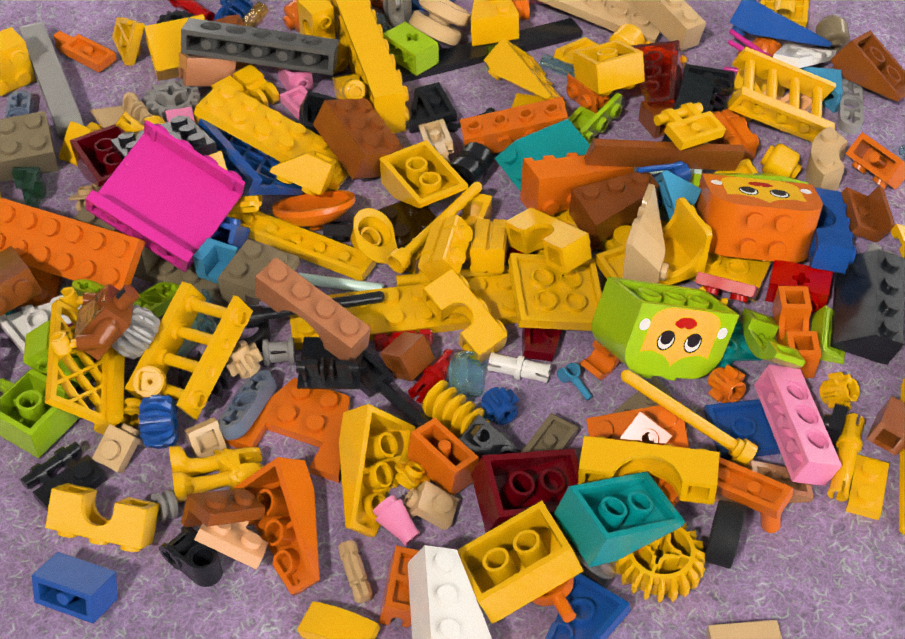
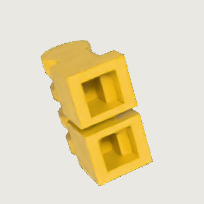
M252 64L233 73V78L229 75L211 85L213 90L222 81L267 107L269 106L268 103L274 105L280 101L276 87L271 82H267L264 79V75Z

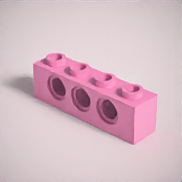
M769 364L755 382L754 387L791 480L797 483L826 486L842 465L800 369Z

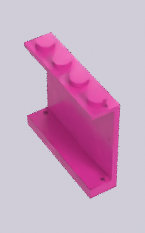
M146 120L144 123V134L98 193L92 189L86 197V210L123 234L146 241L145 248L186 273L194 262V254L207 238H211L243 195L246 182L236 172L227 171L219 166L212 157L208 155L203 156L195 151L187 141L183 139L178 140L170 135L168 130L162 125H154Z

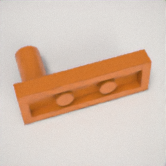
M719 457L716 494L760 512L761 527L764 531L768 533L779 531L781 528V513L793 496V487Z

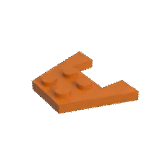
M293 378L271 396L245 435L235 440H226L224 438L225 444L235 448L257 447L266 430L319 447V451L309 466L310 473L339 483L341 473L339 436L343 412L349 411L350 396L330 389H297L298 379Z

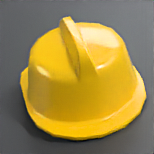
M364 208L358 211L354 216L351 232L353 247L359 249L370 260L380 264H387L386 256L397 248L395 232L391 221L381 211L373 208Z

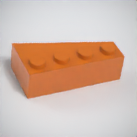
M576 152L567 153L566 157L555 158L553 155L543 156L542 160L534 161L532 157L523 158L520 200L527 209L531 207L552 216L570 208L571 189L633 173L634 167L586 165L585 155H578Z

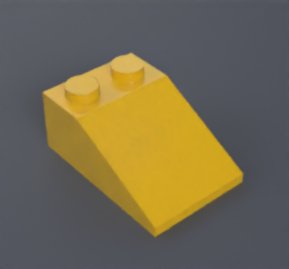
M427 140L379 158L382 185L395 199L417 208H422L468 189V184Z

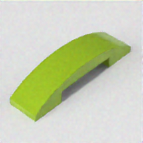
M744 308L742 313L743 332L747 346L753 355L762 360L795 369L804 366L806 361L797 349L779 344L775 339L779 326L771 316Z

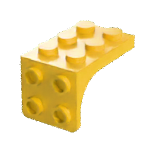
M684 197L678 198L672 218L662 228L666 250L664 263H668L669 268L666 281L660 280L659 284L672 285L696 277L698 272L704 273L710 243L713 238L711 227L701 219L695 207L689 204ZM626 245L596 254L595 263L606 279L608 277L623 278Z

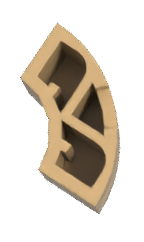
M831 126L822 130L815 137L807 161L805 177L807 183L812 184L813 187L834 191L839 188L845 165L842 163L848 141Z

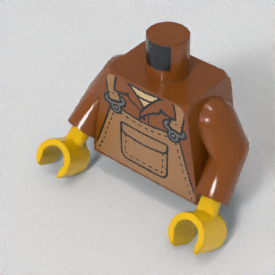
M106 285L98 293H84L83 296H78L73 287L63 288L61 290L63 297H59V301L76 309L80 305L83 306L78 310L72 340L68 339L64 331L51 335L50 344L54 352L59 356H64L70 353L73 348H77V351L83 350L99 360L130 326L133 304L139 299L136 289L130 285H124L119 290L113 285Z

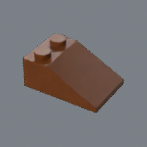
M871 30L853 39L830 60L834 64V69L841 70L842 76L853 83L896 102L905 97V70Z

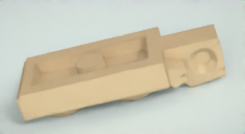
M444 119L418 125L423 141L427 140L450 164L448 154L454 153V146Z

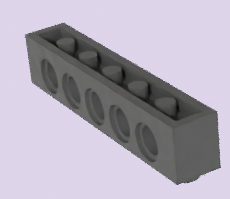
M188 18L181 29V53L326 75H333L338 63V39Z

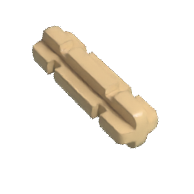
M353 540L341 542L338 546L339 555L344 563L343 567L350 588L353 590L354 600L358 604L368 602L373 598V591L367 580L368 577L361 556L358 554L356 542Z

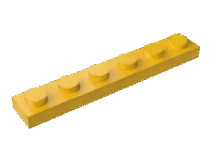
M260 211L227 215V217L242 220L241 226L250 228L248 238L299 256L301 259L355 280L364 281L377 264V262L364 256L359 249L292 225Z

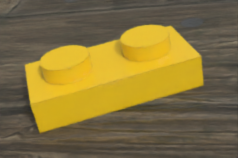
M857 455L846 512L879 520L889 469L888 462Z

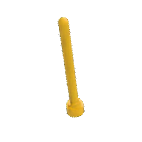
M474 182L433 221L439 219L446 220L447 217L456 215L482 190V184ZM432 222L404 248H395L386 256V262L393 271L402 274L411 265L412 256L426 243Z
M623 370L621 372L620 378L623 382L728 449V454L732 456V460L737 464L745 467L754 458L758 450L756 444L746 438L742 440L731 437L632 371Z

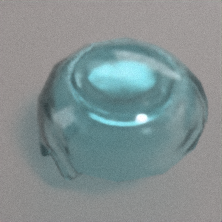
M472 351L456 352L449 361L446 373L450 387H455L457 395L464 394L466 398L481 397L484 392L482 365L479 360L469 358V356L474 355Z

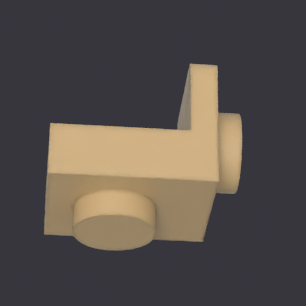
M123 423L121 428L109 424L92 459L116 472L123 473L137 445L146 447L143 444V439L139 437L140 430Z
M425 481L416 489L411 488L406 494L403 503L411 519L419 516L438 528L446 530L452 524L459 499L432 483Z

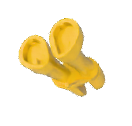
M169 446L177 503L185 502L188 494L204 493L226 486L234 489L239 483L264 467L260 464L262 452L258 447L223 448V450H214V455L190 458L181 446ZM213 471H219V473L212 475L193 477Z

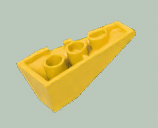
M502 38L484 59V62L490 68L488 70L489 74L498 81L503 79L543 100L561 97L551 86L552 82L545 77V71L533 56L505 38Z
M370 404L343 412L339 436L345 528L368 537H375L380 524L375 521L377 517L373 510L386 499L391 487H398L399 483L396 480L398 472L395 470L396 463L405 464L410 460L407 458L409 441L415 426Z

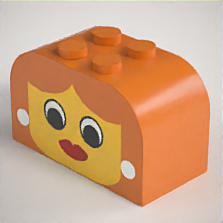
M702 173L699 184L701 193L694 207L701 219L711 227L713 238L710 243V252L727 257L766 261L784 260L793 263L805 261L809 257V249L823 206V202L812 184Z

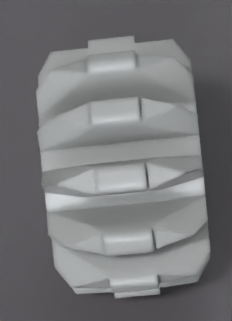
M137 304L134 305L130 326L112 345V348L122 356L133 360L142 356L144 351L149 349V345L158 332L160 319L147 308H142Z

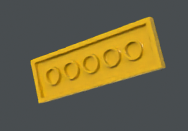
M221 81L195 107L194 115L280 162L312 150L337 160L338 164L328 186L330 190H338L349 176L320 135L305 128L302 124L283 116L280 112L263 105L256 99L243 94L231 85Z

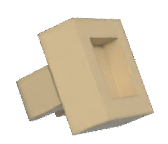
M214 417L184 430L194 458L214 455V450L227 448L221 430L218 427L219 424Z

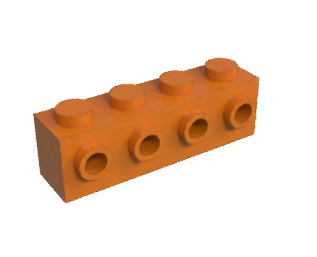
M562 96L460 119V125L465 145L470 142H477L483 144L492 154L505 150L515 140L568 119Z

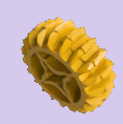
M685 522L682 527L646 545L640 553L636 550L614 561L616 563V574L622 575V585L632 583V595L640 590L644 591L643 597L645 601L650 597V594L656 595L658 603L663 601L664 595H667L672 602L677 599L678 594L686 597L690 589L695 590L698 586L699 580L703 577L705 571L706 553L702 552L704 548L703 541L696 540V530L686 531L687 526ZM663 551L662 557H660L658 564H656V558Z

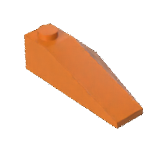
M277 457L239 483L234 489L244 488L246 491L251 492L254 498L266 507L263 519L249 521L247 525L254 524L260 533L261 539L269 542L268 547L274 555L273 567L290 594L297 595L320 581L315 492L305 460Z

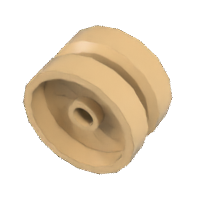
M419 0L420 6L428 12L414 10L409 23L431 38L457 46L462 33L452 24L460 27L467 26L472 14L450 0Z

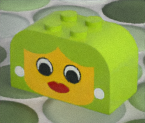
M608 277L593 317L592 332L598 343L641 377L652 378V376H661L671 381H675L676 378L697 379L710 373L721 361L739 314L702 289Z

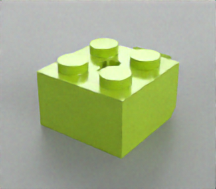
M30 369L15 383L4 378L0 379V391L3 393L0 396V436L39 459L80 417L46 404L47 376L34 369ZM61 385L57 386L56 395L70 400Z

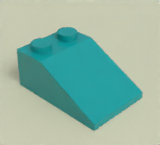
M566 119L515 140L496 156L495 160L521 192L523 158L532 157L534 161L542 160L543 156L553 155L555 158L566 157L567 153L576 152L578 155H586L590 144L570 120Z
M647 471L569 486L554 512V516L589 567L617 561L675 531L685 523L684 519Z

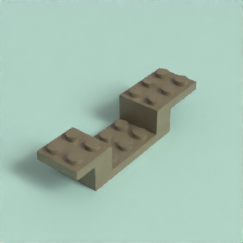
M86 205L73 218L122 233L88 212ZM247 239L219 275V284L197 277L194 262L185 273L144 247L134 277L153 284L160 282H172L178 285L181 282L192 284L206 298L205 302L223 307L229 305L233 295L238 296L244 303H255L257 306L261 300L255 296V276L275 257L294 271L300 263L299 256Z

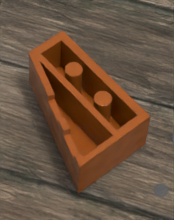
M633 172L571 189L569 215L580 230L589 233L592 250L598 248L600 242L606 238H613L616 228L623 225L632 226L634 218H637L638 209L642 205L643 197L649 184L655 185L658 200L660 186L650 172Z

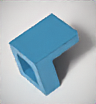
M207 238L193 256L197 277L219 284V275L239 251L238 248Z

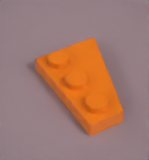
M660 405L586 418L590 437L600 436L619 440L639 412H644L674 435L670 439L674 447L690 448L685 421Z

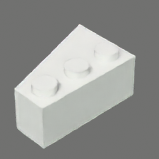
M424 545L408 562L412 639H492L457 549Z

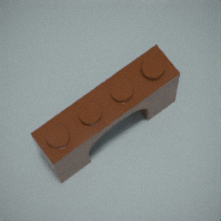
M12 246L0 252V316L43 292L28 266Z

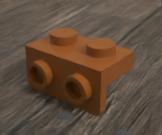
M878 186L868 196L848 187L841 192L843 203L847 205L846 217L850 218L849 230L856 237L879 242L895 226L883 188Z
M244 488L188 494L181 524L184 527L201 526L203 523L208 527L263 519L266 507L254 498L251 492L246 491Z

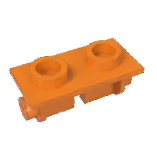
M567 74V95L580 106L597 113V109L603 107L610 100L609 95H598L572 75Z

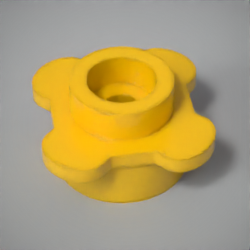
M407 461L405 464L396 463L395 470L398 472L396 480L408 490L411 488L416 489L421 483L425 481L430 482V478L424 474L425 469L415 461Z

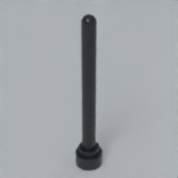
M381 291L332 299L342 307L349 308L381 303L384 301L385 295ZM255 303L247 304L253 312L245 329L257 328L259 324L264 323V320L296 316L297 314L287 310L277 313L271 307L262 308V306H256Z

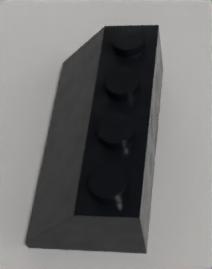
M877 249L856 254L854 262L848 264L845 274L835 272L830 347L888 365L904 345L905 258Z

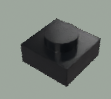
M333 221L323 224V236H332V239L335 241H347L351 237L353 221Z
M835 404L831 415L825 414L823 418V423L834 448L842 431L848 408L839 404Z

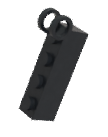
M686 71L673 109H678L685 103L691 102L695 104L699 102L703 106L702 113L708 111L722 112L725 110L727 102L717 94H732L734 84L721 76H712L708 79ZM714 83H722L725 86H727L728 89L720 88L716 86ZM714 101L720 103L721 106L713 105ZM664 133L662 141L672 142L671 139Z

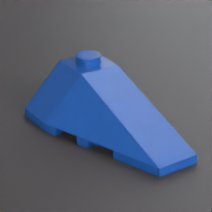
M741 0L729 22L733 24L731 29L743 36L748 32L752 35L830 47L832 44L831 41L796 24L794 21L755 0Z

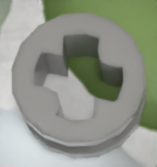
M171 489L164 490L162 495L159 492L152 493L150 502L159 503L158 522L165 521L166 517L174 519L178 516L177 499Z

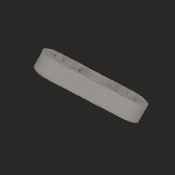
M843 79V93L838 108V128L846 134H857L861 131L864 122L863 88L856 83ZM845 105H852V106H854V107H856V108H849V107H846Z

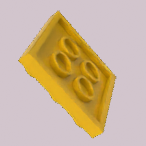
M510 253L508 264L519 328L592 331L593 317L602 295L595 258L588 260L565 274L547 265L545 255Z

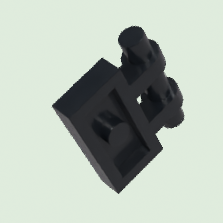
M76 442L66 448L62 446L54 452L52 458L41 465L39 463L35 464L29 469L30 472L20 479L26 489H29L36 483L41 485L33 491V495L47 511L52 488L69 483L95 489L108 480L106 472L88 455H85L77 462L73 459L82 452L81 447ZM61 466L65 468L64 471L51 478L49 474Z

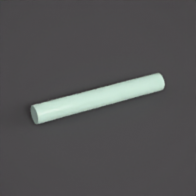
M298 273L317 287L354 292L384 288V284Z

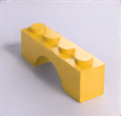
M584 436L578 484L647 471L650 475L668 482L676 491L680 501L714 505L720 452L674 447L667 444H648L634 440L623 441L600 436Z

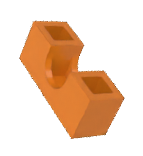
M778 286L772 307L773 320L779 326L776 333L777 342L797 349L806 362L803 367L795 369H800L804 378H814L821 358V350L817 331H809L812 305L808 286Z

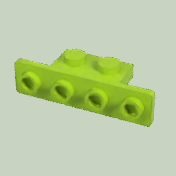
M617 92L597 113L580 106L568 118L589 144L599 133H603L606 130L608 124L613 119H617L621 114L623 108L621 105L622 94Z

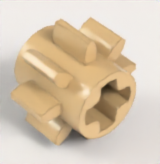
M241 340L236 343L225 366L232 377L239 374L242 379H246L255 375L260 370L259 362L264 358L254 342L248 345L246 341Z

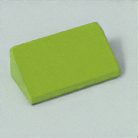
M825 305L812 314L811 331H817L821 350L820 360L844 364L845 351L830 347L833 310Z

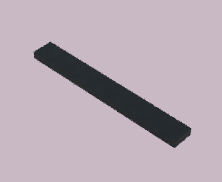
M572 18L519 30V39L509 40V42L528 52L579 39L582 37V30ZM471 42L439 50V63L417 76L397 62H395L396 70H400L402 83L484 63V59L498 42L473 47Z

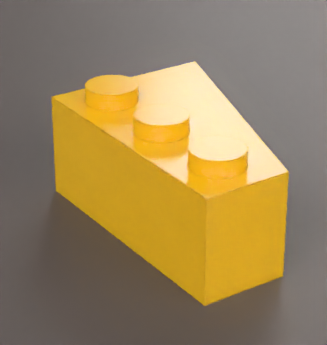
M474 0L471 15L472 47L497 43L502 38L508 41L519 39V12L512 0Z

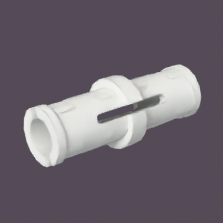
M491 352L488 362L490 363L488 365L489 372L493 371L512 375L517 380H520L521 377L548 383L551 364L525 360V356L519 355L518 358Z

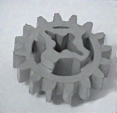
M173 78L166 82L160 80V85L152 84V90H146V96H144V103L148 108V112L152 115L161 116L165 121L167 120L166 110L192 107V111H195L196 105L201 101L197 86H185L183 79L175 82Z

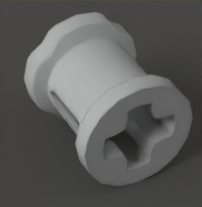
M293 337L288 338V341L269 342L268 339L263 340L262 349L265 367L270 366L271 363L289 362L291 365L296 364ZM273 351H286V353L274 354Z

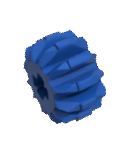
M161 394L143 398L139 406L140 413L138 416L140 437L143 439V444L146 447L157 449L175 446L179 437V416L175 400L169 395L161 396Z

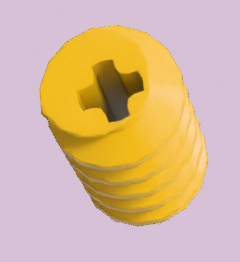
M440 380L426 394L422 402L424 414L429 418H436L457 438L467 429L477 414L482 417L485 415V411L481 407L475 410L476 404L472 400L466 402L464 394L457 395L455 387L448 388V382L445 380Z

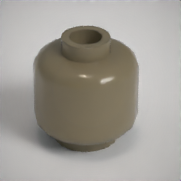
M837 15L824 17L816 26V34L832 42L830 47L819 46L821 48L836 50L837 53L850 41L848 24L845 19Z

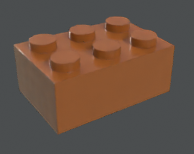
M367 98L324 100L313 123V126L352 179L381 177L379 158L404 149L399 139L392 133Z

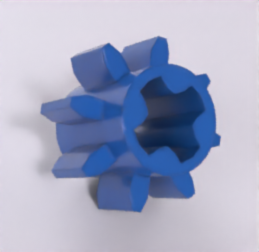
M504 387L489 389L483 395L482 403L480 404L485 411L484 418L488 419L489 423L494 421L495 424L506 425L512 422L518 414L519 407L516 403L519 401V398L511 389L507 391Z

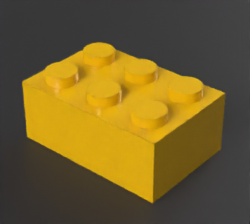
M543 501L538 502L457 550L475 597L492 624L583 572L572 547Z

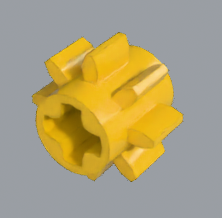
M842 371L829 373V380L822 381L819 393L821 400L828 405L829 409H833L835 404L848 407L847 410H850V403L856 402L860 394L857 381L851 378L850 374L843 375Z

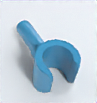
M569 363L566 365V368L558 369L557 377L561 382H572L586 401L593 397L579 378L581 369L577 363Z

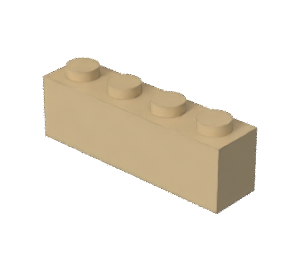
M630 0L679 52L699 44L706 22L685 0Z

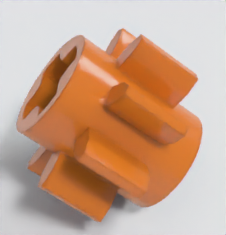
M726 365L725 369L718 367L708 377V385L712 388L708 395L717 402H737L746 391V385L742 382L746 376L730 365Z

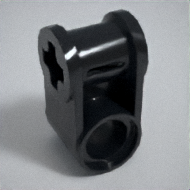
M183 526L179 535L168 544L163 543L159 546L160 553L169 564L183 572L195 584L201 587L215 585L223 574L218 552L195 541L194 539L198 532L193 527Z

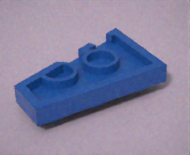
M579 573L574 576L573 588L566 597L576 614L575 619L565 623L558 613L545 639H607L630 613V603Z

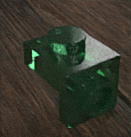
M13 167L11 173L16 189L22 190L26 205L38 208L41 198L46 196V185L43 182L40 168Z

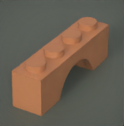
M275 257L255 276V296L277 313L287 310L303 318L317 332L324 348L338 359L349 360V358H353L355 360L368 347L371 327Z

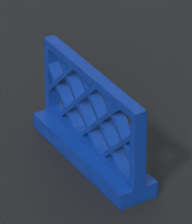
M203 119L199 120L198 126L215 141L217 151H222L227 171L236 172L246 182L242 196L302 195L301 186L294 183L285 184L277 180V175L270 173L271 168L279 164L280 161L220 128H216L215 125Z

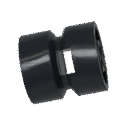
M470 142L465 145L450 165L470 187L474 182H481L483 177L486 176L494 165V158L489 149L483 144Z

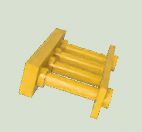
M745 47L733 60L732 66L744 70L743 86L729 100V110L812 143L815 137L825 128L831 126L835 130L834 122L822 118V101L836 88V83L748 47ZM754 75L767 80L766 95L753 90ZM777 84L789 89V104L776 100ZM800 93L812 98L811 113L799 109Z
M181 282L160 321L154 340L149 345V349L144 351L124 389L138 399L142 400L145 398L140 396L133 387L135 373L144 366L157 367L165 375L170 366L192 372L193 374L185 389L167 384L166 389L161 395H169L173 399L178 400L176 406L192 419L197 420L202 409L206 406L207 400L245 326L248 324L253 310L235 295H233L228 307L205 302L206 298L192 284ZM198 313L221 319L214 334L191 328ZM185 339L207 345L199 361L177 355Z

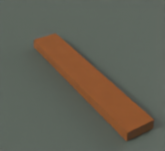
M593 138L584 159L586 165L626 167L669 164L681 160L688 165L689 169L735 171L746 150L743 145L702 143L679 150L673 142Z

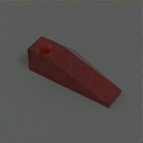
M679 40L631 45L643 52L645 82L638 83V86L647 105L674 104L683 72Z

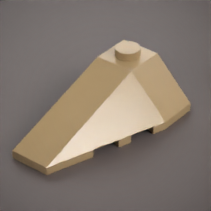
M649 184L627 239L623 279L659 283L660 280L666 281L669 264L664 263L666 250L656 189L654 184Z

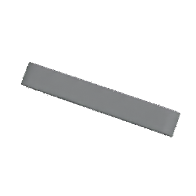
M44 22L18 27L21 38L26 42L34 74L41 88L40 90L58 137H65L71 121L83 125V122Z

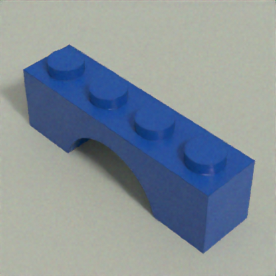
M814 187L823 202V206L808 253L810 267L845 274L848 264H852L856 256V247L852 244L853 232L849 230L850 218L846 217L847 205L843 203L841 192Z

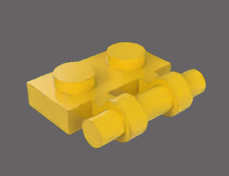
M691 102L685 103L675 110L673 108L662 110L661 114L655 115L653 118L656 126L663 124L666 126L665 134L679 150L721 138L726 131V128L711 111L702 113L703 106L699 102L695 104Z

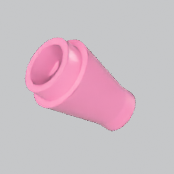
M391 495L373 510L377 517L375 521L397 537L405 546L420 535L402 499L397 500L394 495Z

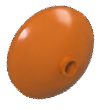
M327 190L321 195L317 194L316 196L302 193V195H294L277 201L272 205V212L280 220L292 225L308 226L310 230L323 229V224L339 219L352 208L356 202L355 194L344 190Z

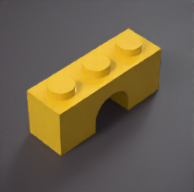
M530 207L505 221L510 247L524 254H530L535 250L544 248L546 264L565 274L592 259L589 233Z
M451 269L423 288L422 301L440 322L451 315H461L469 321L470 326L460 333L458 345L476 366L489 359L491 352L497 353L505 347L508 337L505 326L500 320H494L489 314L486 303L480 297L476 298L470 291L469 283L462 275L458 276Z
M69 483L51 489L45 528L56 530L57 535L67 538L87 537L90 543L97 545L118 544L121 550L127 552H139L142 548L153 543L159 503L127 497L115 502L112 518L107 519L100 515L96 508V489Z

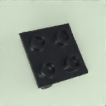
M304 337L301 360L296 361V373H299L297 389L359 390L363 352L355 360L353 358L340 360L324 348L320 337Z

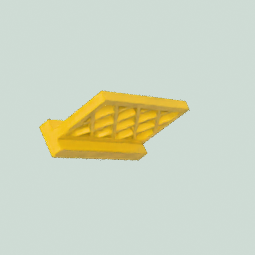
M56 300L51 304L45 403L93 422L94 431L104 435L109 424L117 426L123 421L125 357L117 353L118 351L112 348V346L96 363L93 362L83 350L77 351V348H73L70 353L64 356L57 355L50 344V337L56 332L64 331L68 339L72 340L79 309ZM61 314L67 316L73 323V326L68 327ZM77 354L85 368L80 370L71 356ZM62 360L71 372L70 375L66 376L58 366L59 361ZM89 372L96 381V387H92L85 377V373ZM75 378L84 393L79 395L70 383V380ZM61 385L70 400L56 395L57 386ZM88 397L95 406V411L88 408L83 401L84 398Z

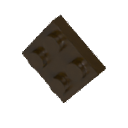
M402 201L378 209L391 221L398 249L408 245L413 238L436 218L428 206L417 208Z

